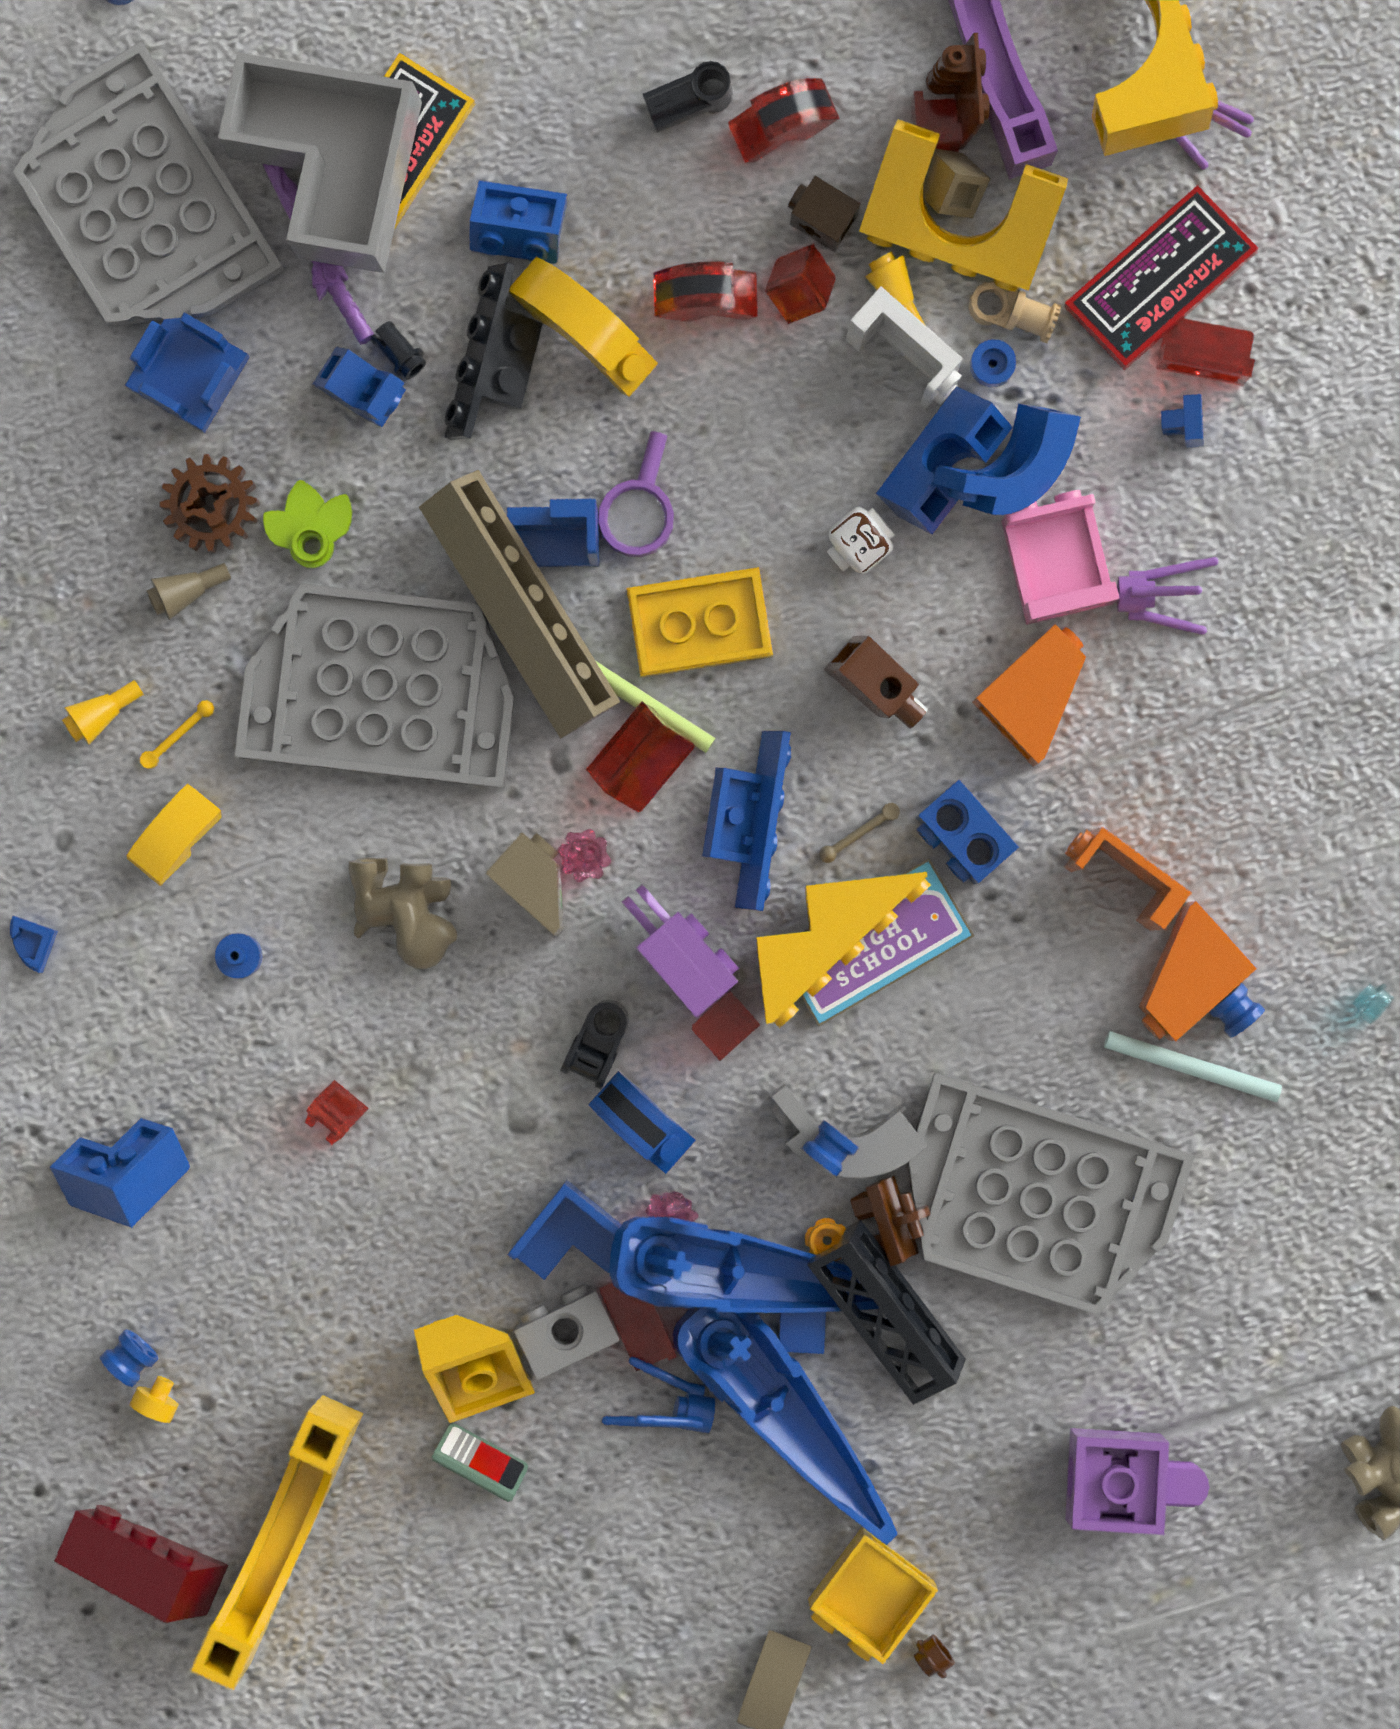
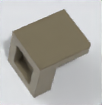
M936 148L924 182V200L938 214L973 219L990 178L964 153Z

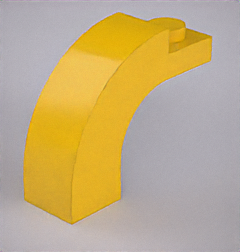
M535 257L510 286L509 293L535 320L549 326L573 344L622 394L630 397L658 365L656 360L638 342L639 338L611 310L579 283L552 264Z

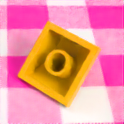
M459 1315L437 1320L429 1325L414 1329L422 1371L449 1423L535 1394L529 1376L507 1333Z

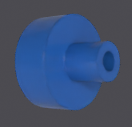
M997 339L987 340L978 345L970 360V371L973 378L979 384L990 388L999 387L1008 382L1016 368V356L1013 349L1004 341Z
M236 933L226 936L219 942L215 951L217 967L223 974L231 978H247L253 975L262 963L263 954L261 946L253 937L246 934ZM236 952H238L239 958L237 960L234 957Z

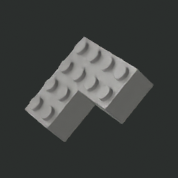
M237 52L218 140L230 158L302 170L286 239L297 258L385 273L422 105L414 83L412 81Z

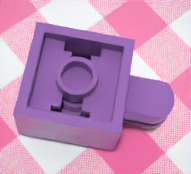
M641 884L635 890L664 924L656 929L629 896L621 901L650 934L636 948L697 1018L738 982L732 974L739 968L722 948L713 953L703 939L709 933L692 913L685 919L679 912L670 917L645 886Z
M1070 1428L1065 1520L1072 1530L1164 1535L1166 1506L1196 1507L1201 1505L1208 1496L1209 1481L1204 1471L1195 1463L1168 1460L1169 1442L1160 1433Z

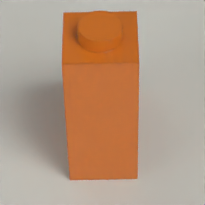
M1056 624L972 701L1032 767L1039 764L1046 757L1086 659V656L1080 651L1084 645L1077 635L1067 627L1061 630Z
M1197 901L1188 902L1181 908L1139 1005V1008L1146 1015L1141 1020L1142 1023L1158 1040L1165 1036L1169 1041H1177L1257 969Z

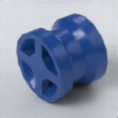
M1243 982L1209 1011L1212 1017H1217L1224 1023V1032L1229 1038H1233L1244 1031L1265 1012L1260 1003L1253 1002L1248 997V988Z
M823 1120L818 1126V1135L814 1140L806 1141L801 1149L837 1177L842 1171V1162L847 1156L854 1155L859 1147L831 1124Z
M125 1329L118 1337L119 1343L115 1348L107 1349L100 1356V1360L115 1378L123 1384L133 1387L140 1380V1372L145 1367H152L159 1358L145 1340L131 1330Z

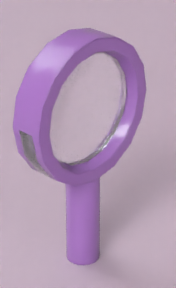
M650 432L638 479L617 484L605 495L599 507L598 523L604 540L614 551L627 557H644L656 553L667 543L673 531L674 511L670 500L655 485L667 440V435L660 432Z

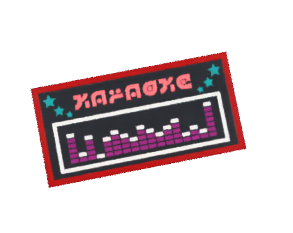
M1197 185L1065 302L1064 308L1125 371L1257 254L1259 248Z

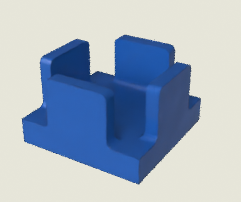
M184 312L181 318L164 319L161 325L155 321L150 322L130 356V360L135 364V369L125 386L205 433L250 356L229 343L221 333Z

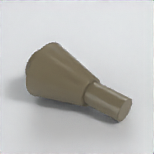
M222 563L198 574L197 572L152 578L153 588L146 590L156 614L160 615L165 612L170 620L203 595L205 590L230 580L231 576L225 563Z

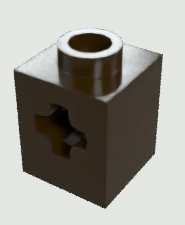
M814 176L808 187L803 184L799 185L788 204V208L793 210L791 212L790 225L833 252H836L858 217L861 203L819 177Z

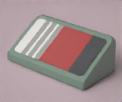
M451 1423L448 1426L431 1457L433 1458L432 1461L507 1502H512L528 1470V1464L525 1461L456 1423Z

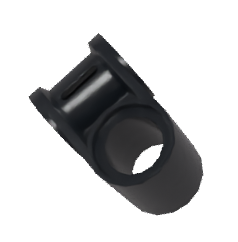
M604 1000L590 1010L579 1035H576L560 1070L565 1074L569 1071L595 1082V1087L600 1090L602 1089L617 1057V1049L629 1023L628 1012L622 1004L613 1000ZM611 1009L620 1017V1027L614 1033H604L598 1029L595 1018L600 1010ZM580 1057L583 1058V1059H585V1060H587V1061H589V1062H592V1063L598 1065V1067H596V1066H594V1065H592V1064H590V1063H588V1062H586V1061L581 1060Z

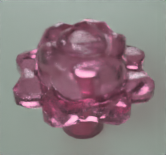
M587 829L582 833H567L565 837L567 844L560 845L557 850L562 858V872L565 874L573 873V878L578 883L588 878L600 879L604 874L602 868L609 866L611 863V858L606 852L607 840L603 837L596 838V834L592 829Z
M676 1191L664 1192L662 1196L652 1194L650 1205L647 1206L645 1211L650 1217H672L695 1222L699 1217L698 1213L692 1210V1202L685 1198L682 1193Z

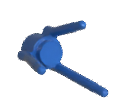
M636 1357L629 1358L630 1365L687 1393L685 1397H676L672 1416H604L602 1418L604 1425L681 1428L709 1434L715 1415V1398L704 1396L705 1385L685 1381Z

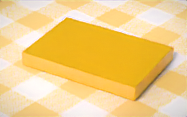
M759 567L626 588L641 678L773 657Z

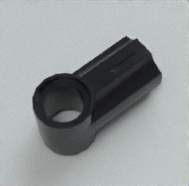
M708 61L698 65L691 74L642 95L658 133L706 112L718 113L723 111L732 101L733 91L730 75L725 66L719 62ZM715 79L722 82L723 88L716 95L709 96L700 91L701 86L707 80Z

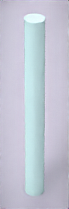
M1109 1031L1105 1039L1104 1048L1257 1097L1277 1102L1281 1094L1282 1085Z

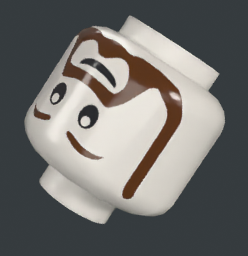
M855 507L828 530V538L833 546L827 550V553L843 572L851 567L855 572L865 574L892 552L893 544L890 539L895 534L873 507L868 511L861 507Z

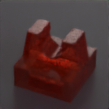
M334 1080L308 1107L305 1123L312 1128L319 1121L331 1131L325 1140L333 1145L339 1139L341 1140L361 1120L369 1108Z

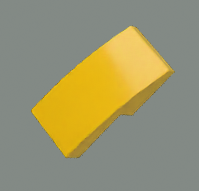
M187 783L144 830L127 853V859L161 886L191 857V847L222 818L221 810Z

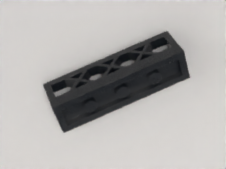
M862 1220L848 1226L838 1244L810 1258L807 1266L913 1405L957 1384L966 1358L896 1265L890 1266L887 1253ZM841 1257L852 1271L851 1281L835 1277L826 1265ZM855 1295L872 1298L879 1307L878 1316L861 1312L854 1303ZM882 1329L899 1334L906 1342L904 1351L888 1347L881 1339ZM908 1365L926 1369L934 1380L918 1387L907 1373Z

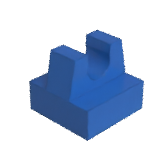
M1183 395L1184 409L1161 411L1163 435H1185L1186 448L1204 447L1202 395Z

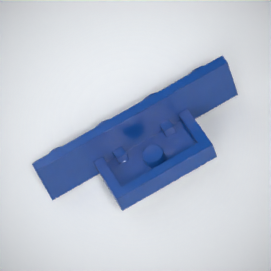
M762 731L756 773L717 767L715 770L702 857L741 863L735 908L763 911L764 903L770 894L769 870L771 858L776 852L778 843L775 832L778 813L784 804V790L782 787L785 768L791 759V746L789 744L791 732Z

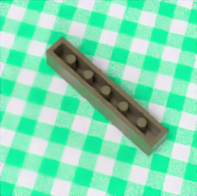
M479 470L449 482L419 506L431 529L442 544L560 739L583 727L620 703L619 698Z

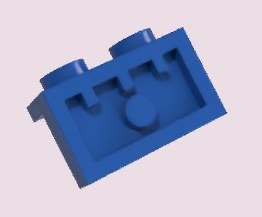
M479 180L469 221L470 250L487 255H500L533 261L535 257H538L548 263H557L559 240L567 206V194Z

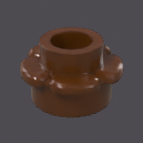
M934 1634L924 1641L922 1639L918 1640L916 1646L919 1651L914 1654V1658L920 1668L928 1677H932L937 1673L940 1678H946V1671L955 1665V1661L948 1649Z

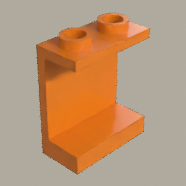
M1104 827L1090 832L1088 830H1085L1084 833L1080 832L1064 853L1070 857L1064 868L1070 872L1083 869L1099 848L1157 891L1136 921L1149 931L1165 930L1192 892Z

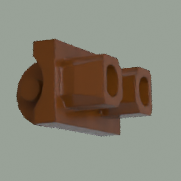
M894 1175L866 1187V1191L851 1198L852 1209L858 1220L875 1217L880 1232L872 1235L887 1253L890 1266L904 1263L905 1259L919 1253L915 1239L924 1236L919 1220L931 1215L929 1206L925 1205L916 1208L910 1192L900 1194Z

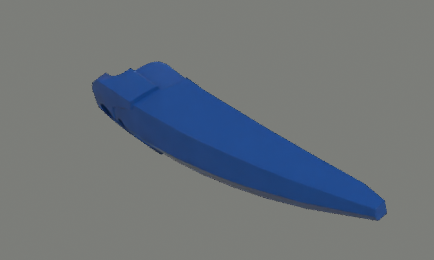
M633 1217L624 1221L615 1233L609 1266L612 1284L621 1293L655 1306L690 1309L703 1307L715 1312L733 1313L842 1311L807 1266L810 1258L816 1256L814 1254L733 1231L708 1229V1225L672 1217ZM834 1261L826 1265L835 1277L851 1281L852 1271L848 1266ZM855 1295L854 1303L859 1310L879 1309L872 1298Z
M703 1307L689 1309L675 1324L672 1336L674 1348L691 1370L719 1401H725L752 1431L807 1483L878 1540L888 1545L898 1535L888 1511L848 1440L798 1360L790 1357L772 1329L756 1313L715 1312Z

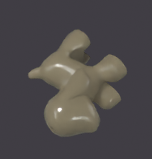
M370 857L349 861V876L355 891L354 913L357 919L354 935L357 938H361L370 928L392 925L396 931L398 955L407 965L415 969H428L436 966L444 957L448 947L457 940L458 934L451 922L430 913L428 906L432 902H441L447 899L450 895L451 879L432 877L431 863L400 864L399 883L383 888L384 878L388 872L387 858Z
M1396 1406L1387 1407L1380 1416L1381 1439L1375 1447H1372L1368 1440L1361 1435H1353L1341 1443V1448L1351 1463L1344 1471L1354 1483L1358 1494L1364 1496L1375 1487L1382 1493L1377 1498L1361 1501L1355 1506L1354 1510L1367 1530L1376 1534L1383 1541L1391 1537L1400 1527V1408Z

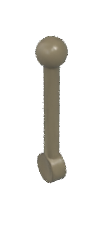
M894 803L884 805L879 815L833 846L826 845L822 847L819 851L820 859L825 863L833 862L838 852L886 820L893 821L897 819L900 814L899 807Z

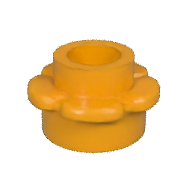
M831 1218L817 1220L815 1226L808 1228L805 1234V1245L810 1248L809 1253L817 1255L838 1244L846 1228L842 1224H836L835 1220ZM825 1236H829L831 1238V1243L829 1245H825L823 1243V1238Z

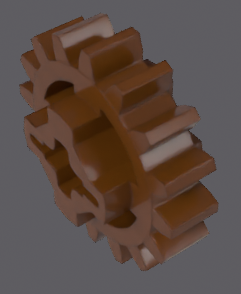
M204 454L202 465H197L190 457L187 458L186 465L188 470L182 473L180 470L173 468L171 472L177 481L174 485L167 483L162 485V488L170 494V499L160 501L159 506L163 510L171 512V515L163 520L164 524L168 528L178 526L173 537L180 543L190 537L189 547L194 551H198L202 543H205L207 550L211 554H216L217 545L220 542L229 550L234 549L232 537L237 534L240 538L246 540L249 536L243 529L245 523L257 524L258 521L249 513L250 508L260 506V501L257 498L248 496L250 492L257 488L252 480L241 482L246 471L240 465L230 471L231 461L225 456L219 460L217 465H214L213 458L209 454ZM207 476H220L231 483H224L218 486L211 483ZM191 485L187 501L182 502L185 490ZM208 495H212L216 499L214 502L215 510L211 513H208L203 508L206 506L205 497ZM239 505L236 516L229 523L228 519L232 508ZM203 522L208 524L213 532H200L191 528L189 524L195 525Z

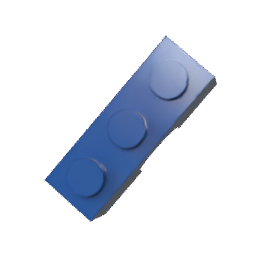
M956 386L876 494L897 517L933 534L958 501V499L949 497L951 489L933 484L936 467H952L958 461L970 457L987 463L1013 427L992 402Z

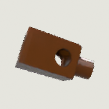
M852 636L824 668L830 676L878 717L890 718L895 715L904 725L911 729L923 718L928 710L912 695L919 685L918 682L870 636ZM885 679L888 682L889 688L886 695L883 696L880 692V685Z

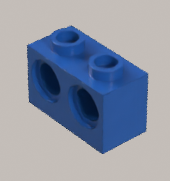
M957 780L915 817L921 824L916 829L918 834L932 849L939 845L951 859L946 862V865L962 883L968 879L974 885L980 883L1019 848L960 780ZM943 806L953 807L960 815V824L954 831H946L937 823V812ZM972 840H981L989 847L990 856L984 865H976L967 857V846Z

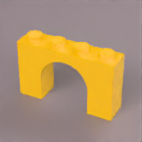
M898 119L891 133L859 232L867 234V239L876 245L892 247L893 244L910 249L909 254L919 260L934 262L936 258L952 264L951 269L959 274L976 277L977 273L988 276L993 278L995 285L1002 289L1015 292L1022 288L1029 291L1064 196L1068 178L1025 164L1009 211L996 227L986 233L975 236L953 234L940 227L933 220L926 208L923 195L925 178L940 134Z

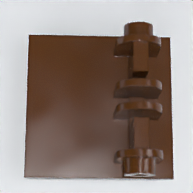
M973 33L965 45H951L947 47L926 76V86L930 92L936 95H955L958 150L964 149L989 117V97L987 93H982L981 76H984L986 71V53L984 48H979L978 33Z

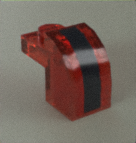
M804 78L781 84L763 92L750 100L751 107L727 123L744 162L755 163L787 141L810 139L839 120L840 117L823 78Z
M727 262L684 263L653 272L655 317L692 322L711 315L740 320H750L758 317L757 274L755 272L733 269V263Z

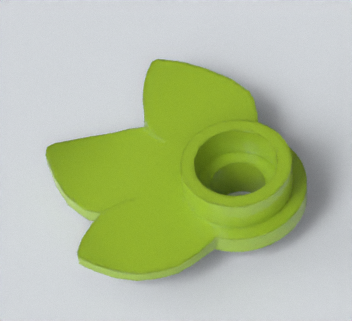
M298 480L288 494L285 511L274 510L263 513L264 529L269 539L275 545L290 550L291 556L299 565L306 568H319L331 559L334 553V542L342 538L349 531L352 523V505L346 494L335 496L325 502L311 485L303 480ZM310 539H317L320 542V549L315 554L305 552V544Z

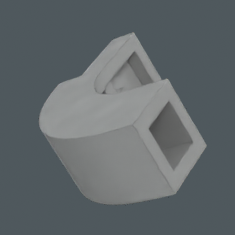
M783 1084L771 1094L776 1104L770 1110L786 1130L793 1124L798 1129L797 1132L785 1141L786 1145L809 1165L832 1174L801 1149L806 1141L814 1140L818 1135L819 1125L811 1118L786 1085ZM895 1109L870 1130L861 1134L845 1135L859 1149L854 1155L845 1158L842 1162V1171L838 1176L866 1178L891 1172L915 1158L928 1145L898 1109Z

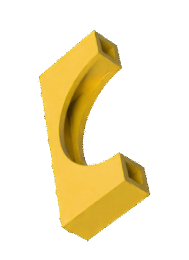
M1145 0L1152 14L1156 29V43L1151 54L1144 64L1127 80L1111 89L1095 94L1092 120L1104 156L1210 128L1213 111L1218 109L1217 92L1212 82L1206 83L1203 74L1205 69L1203 50L1199 43L1193 44L1190 35L1192 29L1190 12L1186 4L1180 5L1179 0Z
M324 1395L307 1412L288 1454L290 1459L270 1510L229 1596L207 1633L191 1669L192 1672L231 1690H234L255 1656L364 1413Z

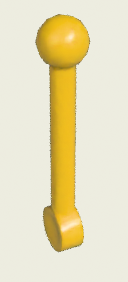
M209 700L199 702L197 711L153 751H145L141 754L140 764L147 769L155 768L159 763V757L200 719L210 717L214 713L213 703Z

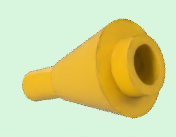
M891 251L869 263L868 265L872 272L864 277L876 290L880 287L885 289L924 324L912 301L914 296L904 255L896 259Z
M133 680L110 695L104 694L64 707L68 716L63 718L62 722L75 742L84 738L87 744L90 745L120 713L119 710L144 694L136 681Z

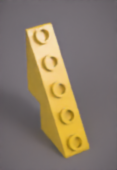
M927 872L805 886L809 931L756 937L766 1024L774 1022L778 1028H781L799 1011L793 1004L806 991L812 997L816 995L832 979L827 971L840 960L846 966L865 948L860 940L871 929L879 935L898 917L892 909L905 897L910 903H913L930 887L931 884L925 879Z

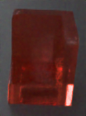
M914 91L911 100L912 124L939 133L937 149L959 152L962 143L961 123H957L956 101L953 98L924 100L923 91Z
M811 244L781 256L776 260L765 292L786 322L790 324L826 309L836 277L816 246Z
M729 991L701 1016L691 1028L718 1060L721 1061L757 1029L760 1023L735 995Z

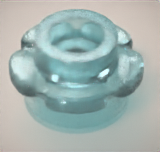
M1369 984L1353 1002V1005L1358 1008L1355 1013L1356 1019L1362 1017L1367 1023L1372 1025L1394 1000V997L1385 990L1386 984H1381L1377 989L1372 984Z

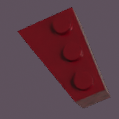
M96 1505L95 1509L75 1511L54 1562L164 1623L206 1616L227 1571L228 1564L163 1537L147 1527L124 1520L118 1511L110 1507Z

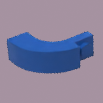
M1018 403L1009 442L1002 454L992 464L979 470L937 466L933 484L951 489L949 497L963 500V506L991 515H1006L1018 512L1036 502L1058 479L1072 452L1081 416L1051 408Z

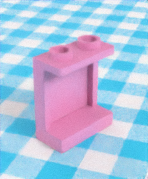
M1080 490L1065 492L1054 496L1055 503L1038 507L1036 501L1018 512L1006 514L1001 521L1026 625L1113 605L1120 599L1116 582L1110 581L1093 511V505L1096 503L1094 494L1081 496Z

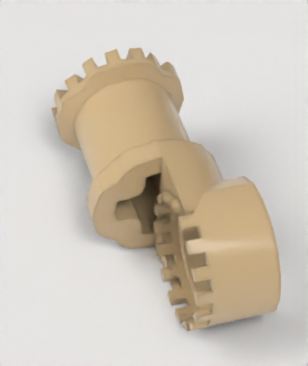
M990 281L976 287L969 299L968 309L974 321L981 325H998L1008 330L1016 327L1038 335L1041 342L1048 343L1053 333L1051 328H1055L1056 325L1053 321L1056 322L1058 320L1061 305L1056 303L1052 306L1045 305L1026 298V292L1020 290L1015 292L1008 291L996 286L994 281ZM992 292L998 295L1002 304L1001 311L998 314L989 316L979 310L977 300L982 293Z

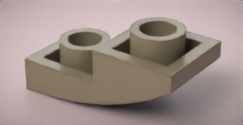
M772 1630L768 1631L736 1723L750 1729L784 1728L812 1646Z

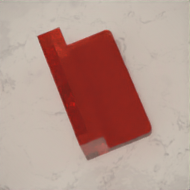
M1183 318L1162 337L1156 369L1244 386L1252 377L1255 359L1250 358L1254 334L1251 331Z
M642 701L585 770L607 795L634 811L641 812L692 752L695 745L689 738L671 728L654 708Z
M612 1281L599 1287L629 1357H636L650 1364L668 1358L670 1361L677 1357L678 1352L674 1348L673 1339L658 1306L621 1293L612 1284Z

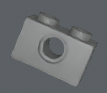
M585 1284L578 1286L560 1296L563 1301L562 1304L548 1311L545 1305L542 1304L519 1316L522 1323L516 1326L514 1333L537 1381L620 1341L621 1334L598 1286L589 1291ZM560 1318L572 1319L578 1326V1335L571 1340L558 1338L553 1330L555 1321Z

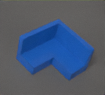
M550 499V507H507L508 519L538 567H599V512L596 499Z
M140 1118L112 1147L80 1137L50 1166L70 1206L130 1228L190 1168V1164L173 1128Z
M566 1180L507 1255L513 1260L518 1258L545 1280L567 1251L574 1245L604 1271L609 1273L611 1249L615 1233L621 1226V1223Z

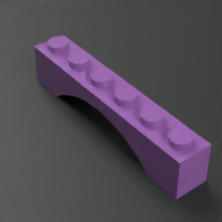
M948 0L963 45L966 44L973 33H978L979 48H984L986 71L985 75L981 76L982 93H987L989 97L990 110L988 119L1009 180L1021 176L1025 164L1040 169L1051 166L1058 149L1044 108L1037 98L1018 57L1000 0Z

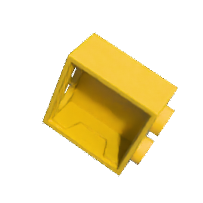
M861 1527L808 1598L810 1610L814 1612L811 1618L816 1624L830 1634H833L837 1629L849 1638L848 1647L862 1659L869 1662L874 1657L884 1664L937 1593L938 1589L933 1579Z

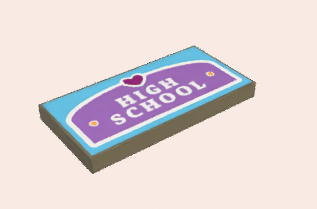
M930 859L903 873L927 872L925 879L931 884L930 887L913 903H910L905 897L892 909L898 917L879 935L871 929L860 940L865 948L846 966L840 960L827 971L832 979L816 995L812 997L806 991L801 996L818 1027L974 937Z

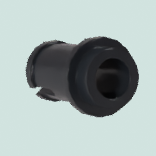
M392 321L381 325L375 331L377 335L373 334L371 336V342L395 366L394 372L397 376L403 375L405 379L409 380L420 373L425 367L424 352L421 348L415 349L399 332Z

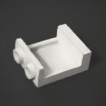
M880 287L850 320L846 341L860 352L868 341L878 333L931 380L926 386L919 404L925 410L934 401L941 406L955 387L958 386L957 382L962 377L958 370L963 358L885 289Z

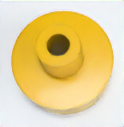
M157 1376L152 1389L138 1386L129 1403L130 1407L150 1419L171 1423L179 1406L174 1399L168 1396L174 1382L165 1377Z

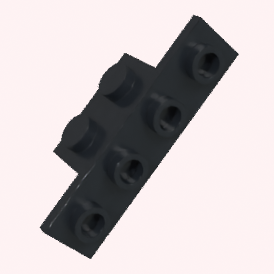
M506 262L488 266L480 278L478 284L480 299L477 311L470 319L467 327L469 342L465 357L461 359L456 370L458 385L454 400L450 402L445 413L447 428L444 438L450 440L471 439L481 399L512 410L521 409L543 323L504 309L515 265Z

